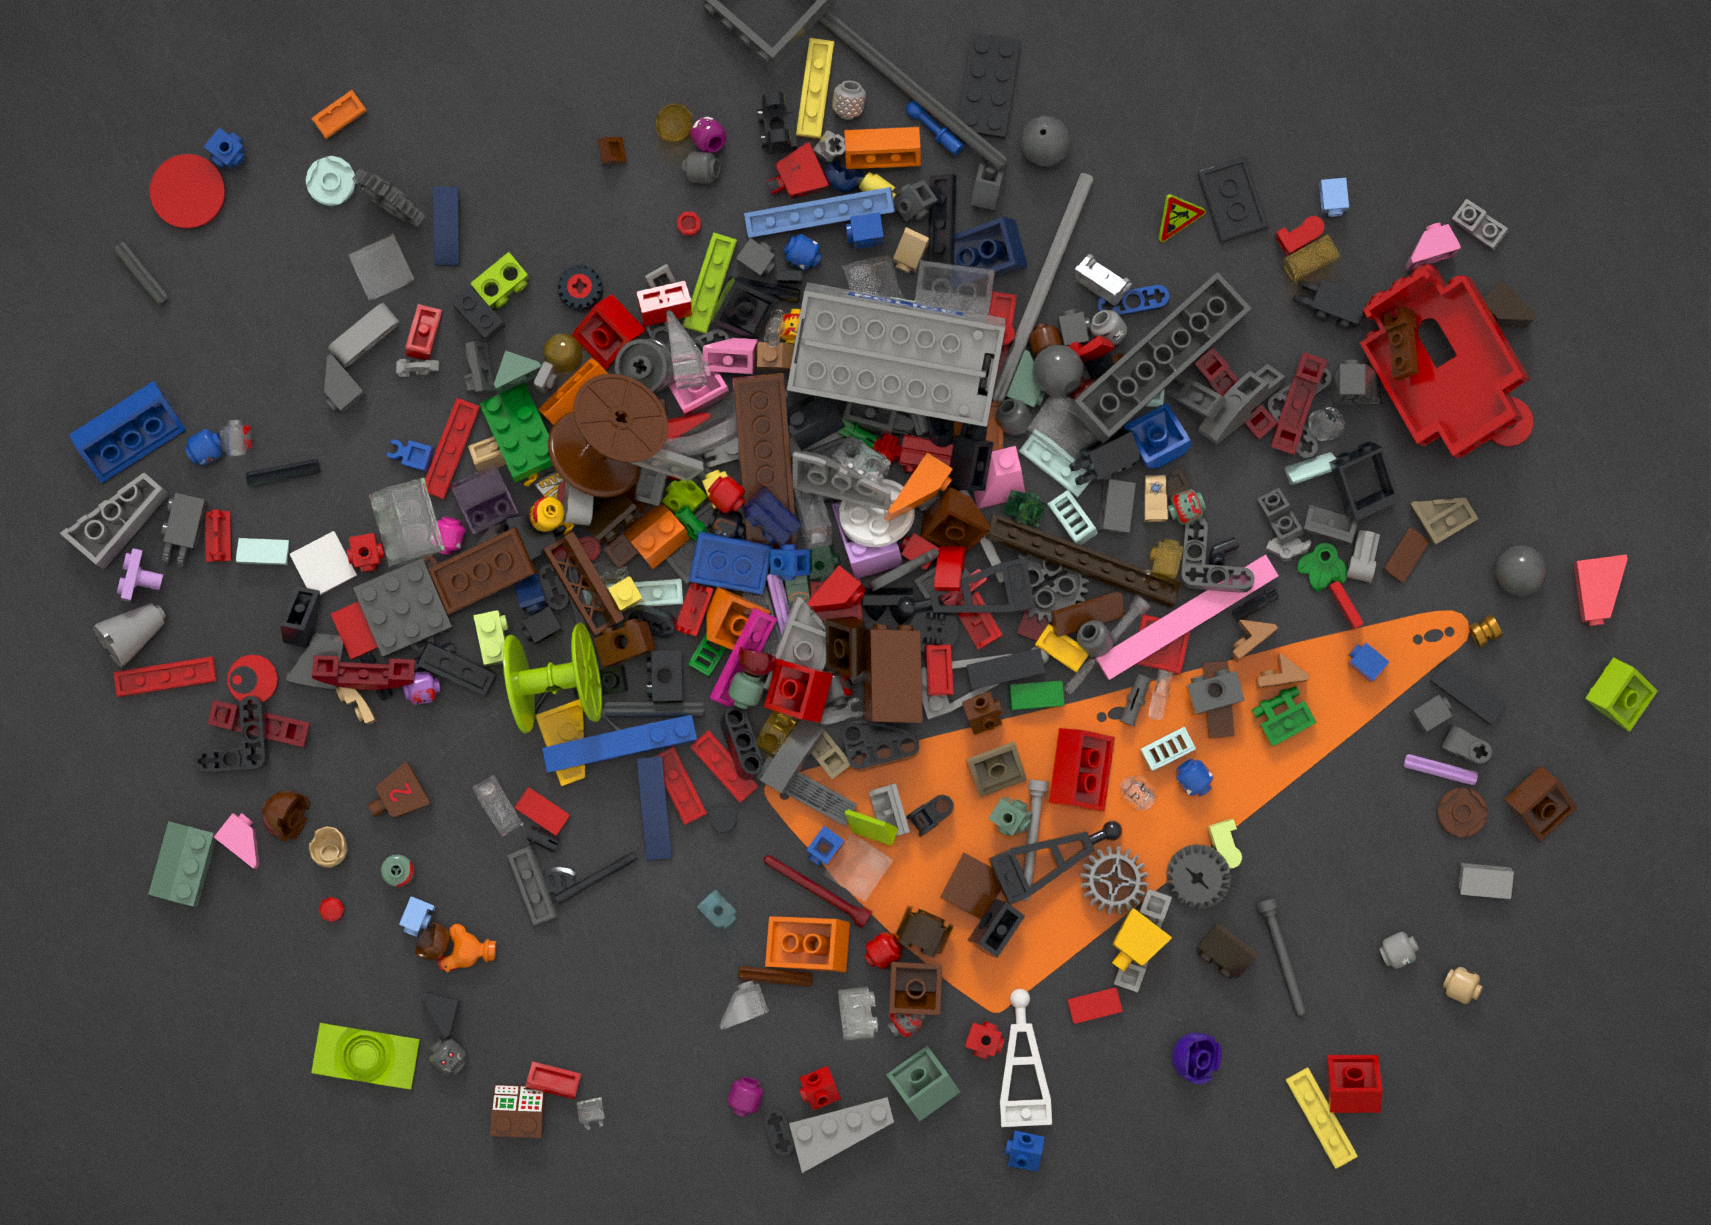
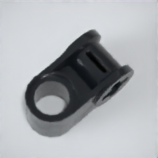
M938 795L925 805L923 804L906 816V819L912 821L919 831V837H922L953 812L954 803L949 796ZM946 799L949 802L950 808L946 813L937 812L935 805L938 800ZM918 816H920L923 819L926 826L923 825Z

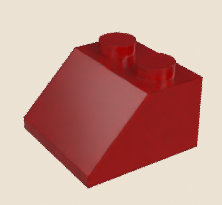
M611 294L592 308L571 335L607 370L615 363L620 349L628 342L639 339L646 329Z
M776 659L777 664L772 674L764 707L802 720L821 722L833 674L813 667Z
M1327 1055L1329 1112L1380 1113L1383 1090L1378 1055Z

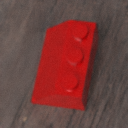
M1059 728L1049 803L1105 812L1115 737L1079 729Z

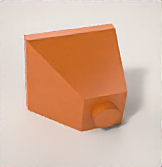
M717 587L707 607V639L733 650L753 609L756 608L767 614H770L771 611L736 593Z

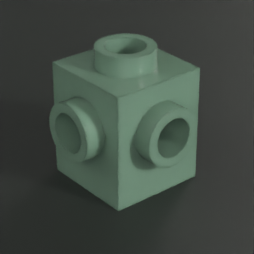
M1007 796L999 800L988 819L998 825L997 829L1007 836L1024 833L1030 826L1031 820L1029 818L1032 812L1027 810L1028 805L1017 798L1013 800Z

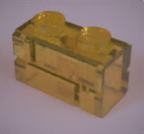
M1326 235L1320 238L1318 242L1315 241L1284 258L1282 263L1295 284L1339 259L1340 254L1330 236Z

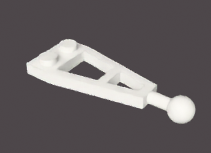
M1016 989L1010 995V1002L1015 1007L1016 1024H1011L1000 1097L1001 1127L1052 1125L1051 1098L1032 1023L1026 1024L1025 1007L1030 1002V996L1026 990ZM1017 1032H1026L1032 1057H1014ZM1034 1064L1043 1099L1008 1101L1012 1066Z

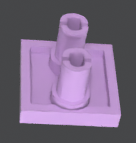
M132 549L131 554L126 553L123 569L127 570L126 578L120 577L117 594H121L120 600L131 601L133 589L137 585L155 590L160 589L163 575L142 570L139 566L142 550Z

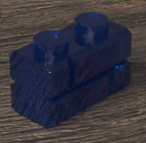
M763 487L744 506V510L747 513L744 517L754 527L759 524L765 530L762 535L771 544L777 542L782 546L802 526L801 522L766 487Z

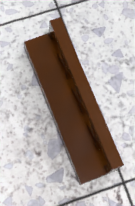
M574 532L542 549L593 636L625 619ZM562 545L567 553L565 562L556 560L551 550ZM568 567L576 569L579 573L577 584L569 582L566 578ZM580 589L589 591L592 595L590 605L583 604L579 600ZM593 611L601 612L607 622L596 628L591 620Z

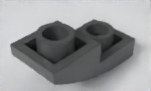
M1280 488L1257 498L1267 521L1281 545L1304 534L1301 525L1291 511L1290 504Z

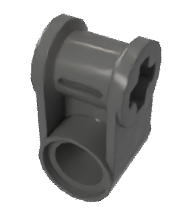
M1451 725L1441 749L1476 764L1486 762L1492 754L1491 746L1486 741ZM1482 746L1486 756H1481L1478 759L1475 757L1476 752L1473 749Z

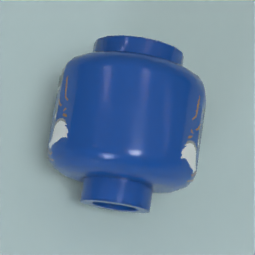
M798 234L796 237L791 236L783 251L786 255V262L802 271L808 270L810 266L815 268L822 254L818 253L819 244L803 234Z
M1190 758L1177 768L1176 781L1188 796L1198 794L1201 797L1211 790L1210 784L1213 780V774L1201 760L1193 761Z

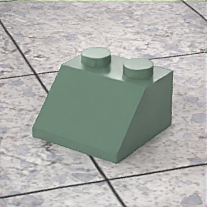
M927 1045L886 1074L919 1122L960 1093L956 1084Z

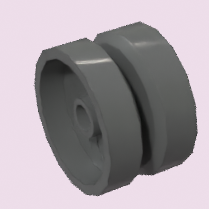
M637 339L630 341L620 349L616 356V374L628 376L639 381L653 393L664 391L673 383L677 375L678 362L676 355L671 347L661 340Z

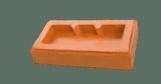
M351 90L311 119L327 140L366 113L367 110L353 90Z

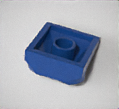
M1168 403L1124 425L1125 430L1132 431L1142 457V462L1147 468H1159L1184 455L1192 446L1190 438Z

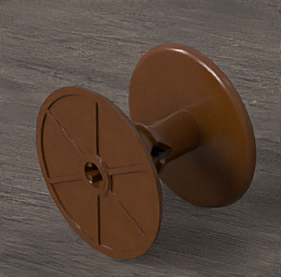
M620 374L595 376L586 381L577 392L573 411L559 418L553 425L548 438V451L551 462L558 474L569 485L582 493L595 497L620 495L629 490L639 477L641 466L631 463L647 460L657 454L663 447L668 435L666 412L656 395L639 381Z

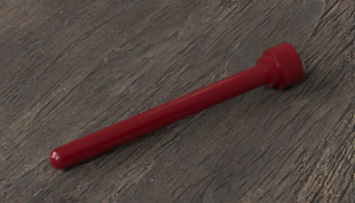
M770 855L764 857L763 861L767 866L852 916L851 919L855 921L854 924L863 929L873 911L866 907L861 908L858 906L856 908Z

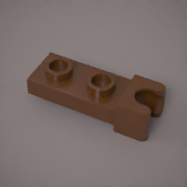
M1406 307L1399 308L1398 317L1391 316L1389 313L1384 314L1385 330L1388 331L1392 376L1397 381L1419 373L1414 328L1417 327L1416 314L1413 310Z

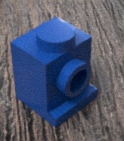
M823 826L806 850L810 853L808 858L818 866H821L822 863L828 865L845 840ZM822 843H826L829 846V850L826 853H822L819 850V846Z

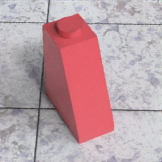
M1627 555L1581 560L1573 563L1582 623L1589 622V626L1603 625L1604 620L1611 617L1628 560Z

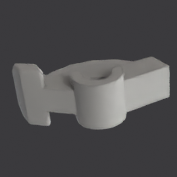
M399 359L396 361V374L399 377H410V372H416V375H430V372L439 371V361L436 360L416 361L410 363V359Z
M1276 537L1269 541L1266 551L1278 556L1283 562H1289L1295 556L1307 554L1311 548V540L1302 543L1300 539L1295 538L1281 545Z

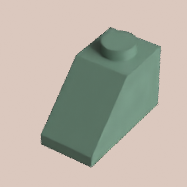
M1025 350L1007 393L1006 400H1021L1028 409L1034 410L1035 405H1041L1045 392L1037 386L1033 378L1034 361L1030 352Z

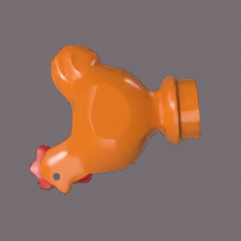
M454 924L449 928V936L454 943L453 953L446 957H440L437 964L440 970H445L449 973L450 970L473 966L480 957L485 962L495 961L496 941L486 939L484 943H480L473 934L466 932V928L463 925Z

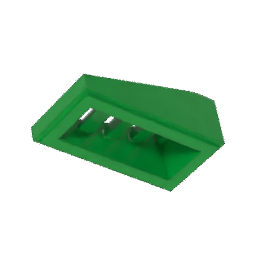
M706 632L690 659L688 666L710 678L727 648L721 646L720 650H717L708 645ZM705 648L716 654L715 658L713 659L702 653L703 649ZM701 657L710 662L711 665L707 667L697 660Z

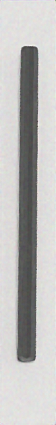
M828 10L819 19L823 25L997 169L1004 167L1007 163V158L834 14Z

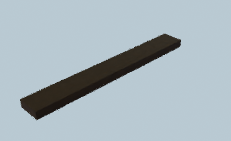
M995 513L991 517L989 523L991 528L985 536L988 540L1169 607H1173L1181 582Z

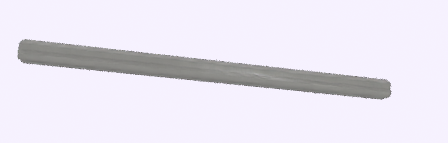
M1081 173L995 384L992 400L998 403H1002L1006 398L1027 346L1030 333L1034 329L1092 185L1093 177L1089 174Z

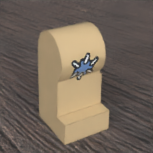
M1145 475L1144 522H1166L1168 520L1166 475Z

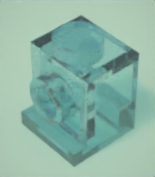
M716 890L697 906L718 929L721 926L726 929L736 919L734 914L737 911ZM716 906L723 908L722 915L717 916L714 914Z

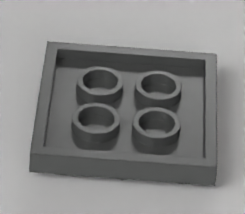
M423 558L353 587L383 658L453 628Z

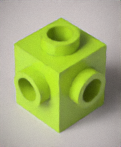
M674 480L666 488L668 494L662 502L675 514L685 505H688L694 514L708 496L692 480H681L679 482Z

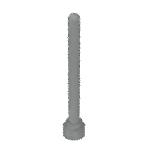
M1029 780L1028 790H1030V795H1032L1030 810L1032 815L1029 819L1031 824L1028 828L1027 844L1037 842L1042 796L1045 797V792H1048L1049 786L1047 781ZM1036 851L1025 854L1023 873L1029 886L1032 885ZM1031 896L1024 898L1022 900L1028 901L1031 898Z

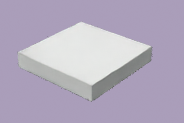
M335 531L290 553L306 587L320 590V595L358 576L353 565L349 564L348 556Z

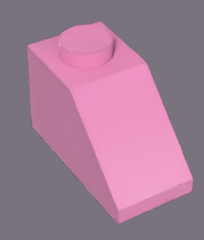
M731 338L704 345L703 371L753 374L757 366L758 339Z
M232 813L214 838L252 868L257 869L260 864L256 830L251 826L253 821L242 813L239 816Z

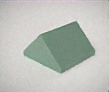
M505 350L494 382L498 393L501 394L522 383L535 379L541 368L540 363Z

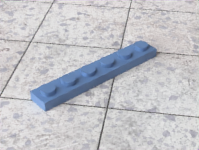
M888 187L744 213L748 238L848 221L851 216L880 212V215L895 212L892 189Z

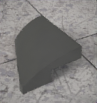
M315 633L309 641L308 648L298 656L296 665L290 672L286 673V681L313 687L336 689V686L312 679L313 655L339 656L340 662L344 643L340 635Z

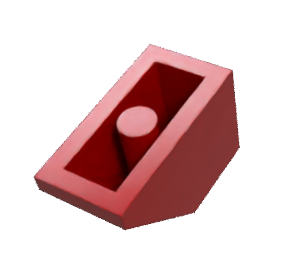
M839 565L806 604L815 612L848 609L853 605H857L863 599L866 588Z

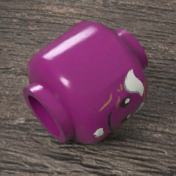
M712 117L700 118L693 124L690 131L693 143L702 152L715 153L719 151L727 139L724 128Z

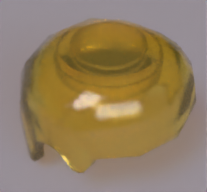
M679 103L665 105L658 112L655 119L656 133L666 142L677 143L683 141L690 134L692 128V113L685 105Z
M567 333L553 335L546 341L543 347L545 361L552 364L559 373L574 371L583 360L581 344Z

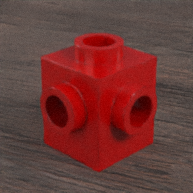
M374 533L349 537L351 549H347L349 564H354V567L361 569V572L374 571L376 566L382 565L381 558H385L382 543L378 544L377 536ZM368 550L369 554L363 557V553Z
M984 1021L983 1026L972 1023L964 1047L973 1049V1055L987 1060L988 1055L994 1057L995 1052H1001L1005 1039L1001 1038L1002 1032L997 1031V1025ZM985 1035L990 1038L988 1045L981 1043V1038Z
M828 1066L799 1077L803 1085L799 1089L804 1103L810 1102L813 1111L841 1099Z

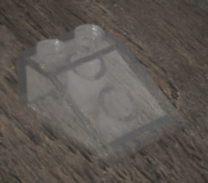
M1050 395L1027 428L1025 436L1033 439L1034 442L1070 464L1082 458L1080 449L1099 439L1069 408L1074 400L1066 395ZM1086 467L1079 470L1082 473L1088 472Z

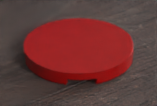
M182 154L166 160L156 170L150 184V199L155 211L166 223L180 229H191L202 225L205 226L219 214L225 201V185L222 175L209 160L198 155Z

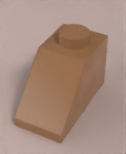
M758 342L757 371L790 372L795 345L780 342Z

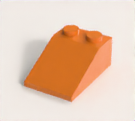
M769 916L765 967L846 973L850 922L839 919Z

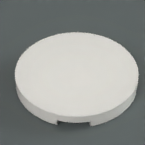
M888 479L874 481L891 490L892 506L904 487ZM842 500L839 509L840 522L845 534L855 543L867 547H882L898 541L909 531L915 517L914 508L887 522L884 518L888 510Z

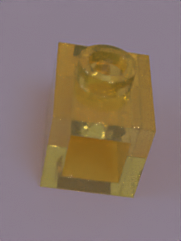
M1165 539L1164 542L1159 541L1157 547L1152 546L1149 561H1153L1151 572L1175 579L1184 547L1179 546L1178 541Z

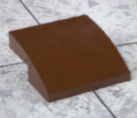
M963 853L940 898L982 919L1000 893L1001 887L992 867Z

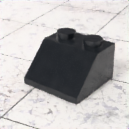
M811 395L787 408L788 428L801 450L846 427L831 398Z

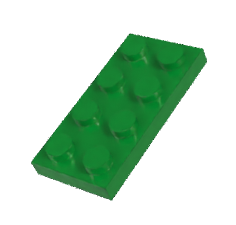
M525 383L479 403L515 483L553 466L548 451L549 434Z

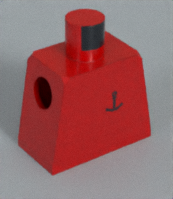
M810 142L777 162L775 165L779 175L766 181L771 194L785 189L789 199L829 189V184Z

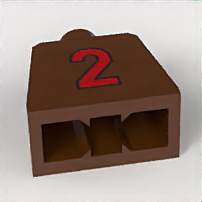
M408 762L403 763L375 787L380 797L367 804L374 817L388 810L393 819L432 805Z

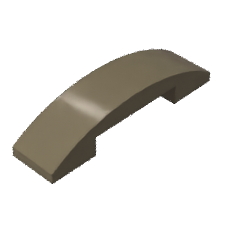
M781 713L792 729L801 720ZM825 730L811 754L833 780L851 765L848 758Z

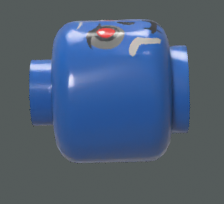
M204 429L188 438L185 451L193 464L198 463L201 466H206L222 456L221 446L224 445V442L217 432L213 434L210 430Z

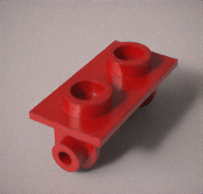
M211 510V512H205L206 562L231 561L230 511Z

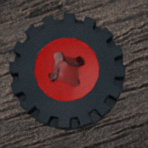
M575 264L570 268H566L565 272L561 273L557 284L560 299L572 310H589L598 303L602 296L603 285L600 276L593 268L587 267L584 264Z

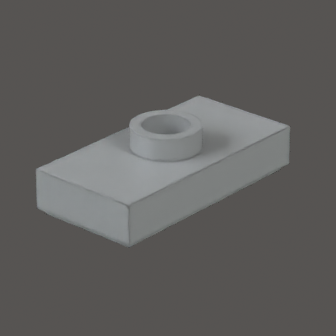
M546 361L545 363L543 362L534 380L537 391L546 394L548 388H552L557 378L554 366Z

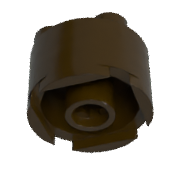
M907 906L896 931V935L899 936L897 942L907 947H912L913 944L921 947V953L933 958L937 954H942L954 925L950 923L947 927L943 925L944 919L922 909H919L916 913L912 912L913 906Z

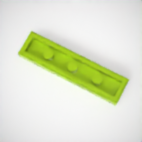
M713 232L691 299L692 316L685 317L683 328L701 334L708 332L711 317L737 244L736 239Z

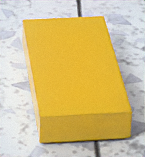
M1048 624L1035 646L1041 648L1051 657L1076 673L1088 656L1080 645L1067 635L1055 636L1053 626Z

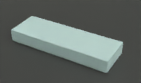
M1035 431L1019 450L1023 456L1077 498L1091 482L1076 485L1075 478L1086 473V471L1082 468L1078 471H1071L1069 465L1073 461Z

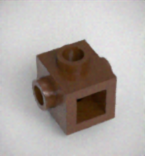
M990 691L962 702L974 735L1002 725L999 715L1004 712L999 699L993 700Z

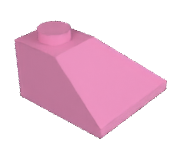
M1435 223L1426 227L1427 231H1424L1405 266L1407 271L1415 269L1422 264H1432L1454 257L1461 247L1449 224L1441 226V223Z
M1016 446L992 451L985 491H973L976 505L979 509L1026 498Z

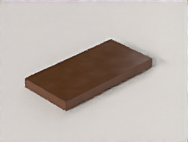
M517 527L428 569L447 615L462 610L537 574Z

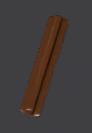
M745 966L739 967L738 979L807 987H810L813 981V975L805 972Z

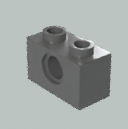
M1228 668L1215 672L1216 677L1206 679L1205 675L1190 679L1191 684H1188L1186 688L1194 715L1237 704L1245 700L1236 671L1230 673ZM1209 685H1218L1221 688V695L1217 698L1211 697L1208 693Z

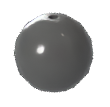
M1045 115L1029 121L1022 130L1020 139L1022 153L1031 163L1039 167H1050L1060 163L1067 156L1071 144L1069 129L1063 122L1053 116Z
M1052 345L1043 349L1037 355L1033 363L1032 374L1037 386L1045 393L1052 396H1064L1075 391L1080 385L1084 376V365L1079 354L1070 347Z
M1525 545L1512 546L1499 556L1495 567L1496 579L1500 587L1509 594L1519 597L1530 596L1544 585L1548 574L1547 563L1542 554L1535 548Z

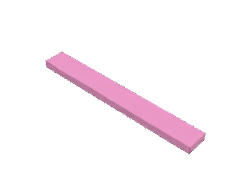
M1264 555L1244 567L1250 569L1254 574V585L1250 591L1239 593L1206 590L1113 647L1104 656L1095 658L1107 679H1112L1278 577L1268 557ZM1233 575L1229 576L1228 585H1232V580H1239L1240 585H1245L1246 581L1250 580L1246 579V575H1241L1240 579H1232Z

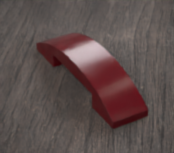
M1214 347L1194 363L1211 388L1222 396L1239 381ZM1259 404L1251 410V418L1244 422L1243 425L1259 440L1277 425V421L1262 404Z
M1303 352L1282 407L1270 447L1295 455L1305 420L1327 360Z
M313 655L312 679L350 689L378 690L396 688L414 683L415 660L389 659V664L339 662V656Z
M213 700L207 724L241 733L239 706ZM246 708L247 710H251L252 718H246L247 722L259 721V717H253L254 710ZM265 713L267 739L305 747L310 727L309 722ZM251 725L247 733L248 735L259 737L260 730L256 725Z

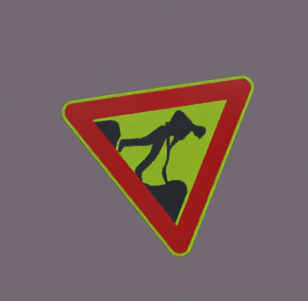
M1171 194L1167 195L1159 240L1165 242L1203 216L1206 213L1205 209Z

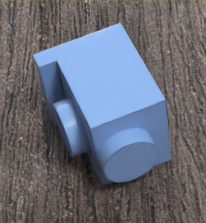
M411 896L399 924L405 927L403 932L417 937L422 928L426 930L431 920V915L428 914L429 910L435 911L437 906Z

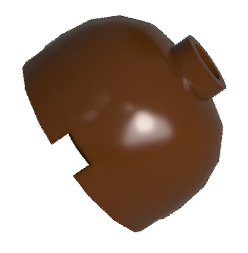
M291 790L279 791L272 795L262 806V819L265 829L281 841L288 842L287 839L294 840L306 824L307 817H303L305 809L309 810L310 808L309 799L305 795Z

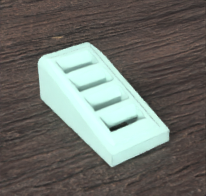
M1069 490L1048 503V506L1075 544L1083 545L1098 534L1096 527ZM1067 501L1071 502L1069 506H1067L1060 512L1057 509L1063 504H1065ZM1074 509L1077 511L1067 519H1064V516ZM1079 518H1082V521L1071 528L1069 526ZM1086 526L1088 527V528H1086L1085 530H1083L1081 533H1079L1078 535H1076L1077 532H1079L1080 530H1082V529L1085 528Z
M1183 727L1141 748L1140 751L1152 772L1196 748L1186 728ZM1178 735H1181L1187 746L1184 750L1176 738ZM1171 739L1178 751L1176 754L1173 753L1168 743ZM1161 744L1164 745L1169 755L1166 759L1159 747ZM1153 748L1160 759L1158 763H1156L1150 751Z

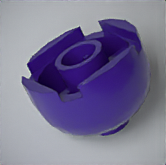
M1192 1032L1182 1036L1176 1042L1172 1052V1065L1176 1073L1186 1081L1202 1085L1212 1079L1209 1076L1213 1070L1218 1071L1222 1058L1220 1044L1215 1042L1213 1036L1205 1033Z

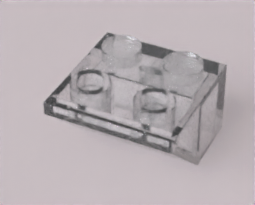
M868 987L838 990L844 1041L874 1038V1032H879L877 1017H872L871 1007H875L874 991L869 992Z

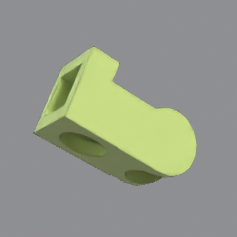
M1227 819L1207 826L1214 849L1226 859L1229 868L1237 867L1241 863L1242 854L1235 847L1230 832L1237 829L1234 819Z

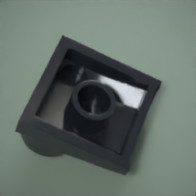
M733 277L727 283L715 305L711 317L712 323L749 339H758V335L776 303L778 304L779 298L751 285L744 277Z

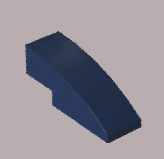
M433 187L435 266H460V190L458 187Z

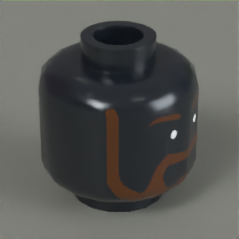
M714 509L707 528L711 529V534L728 538H741L745 530V524L742 523L743 515L734 510L723 513L720 510Z

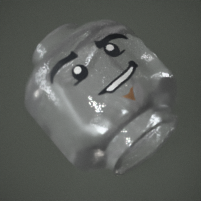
M1135 775L1131 778L1127 776L1119 785L1121 789L1119 794L1120 800L1134 812L1147 811L1157 799L1155 795L1156 788L1142 775Z

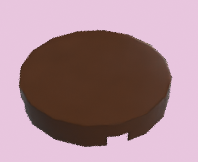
M1465 787L1454 788L1445 793L1439 801L1437 808L1438 821L1441 827L1450 835L1459 838L1470 837L1478 833L1486 824L1488 815L1487 804L1483 797L1473 789Z

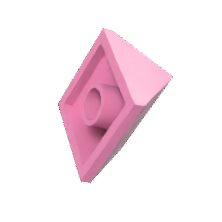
M715 371L705 372L689 380L683 375L674 380L669 386L684 416L697 413L730 395L729 389L719 372Z

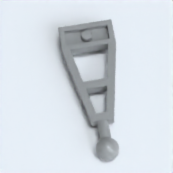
M1035 646L1031 650L1038 649L1039 647ZM1041 649L1043 662L1045 664L1049 659V654ZM1012 654L952 661V669L967 668L969 664ZM926 667L921 668L922 702L928 720L953 712L963 706V701L979 694H984L999 685L975 689L949 704L947 696H927Z

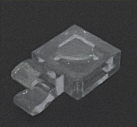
M850 699L844 709L838 710L837 706L825 709L823 711L824 715L821 718L822 727L844 721L848 718L862 716V711L855 713L851 710L852 704L858 703L859 699Z

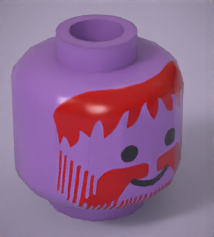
M428 670L414 672V683L403 686L405 700H410L412 705L434 702L436 693L440 692L438 677L433 678L432 673Z

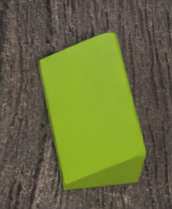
M849 809L845 811L844 814L854 834L890 846L893 845L898 832L896 826Z

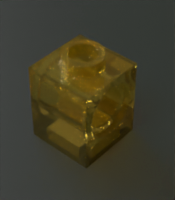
M773 710L756 740L757 745L765 751L776 755L796 722Z

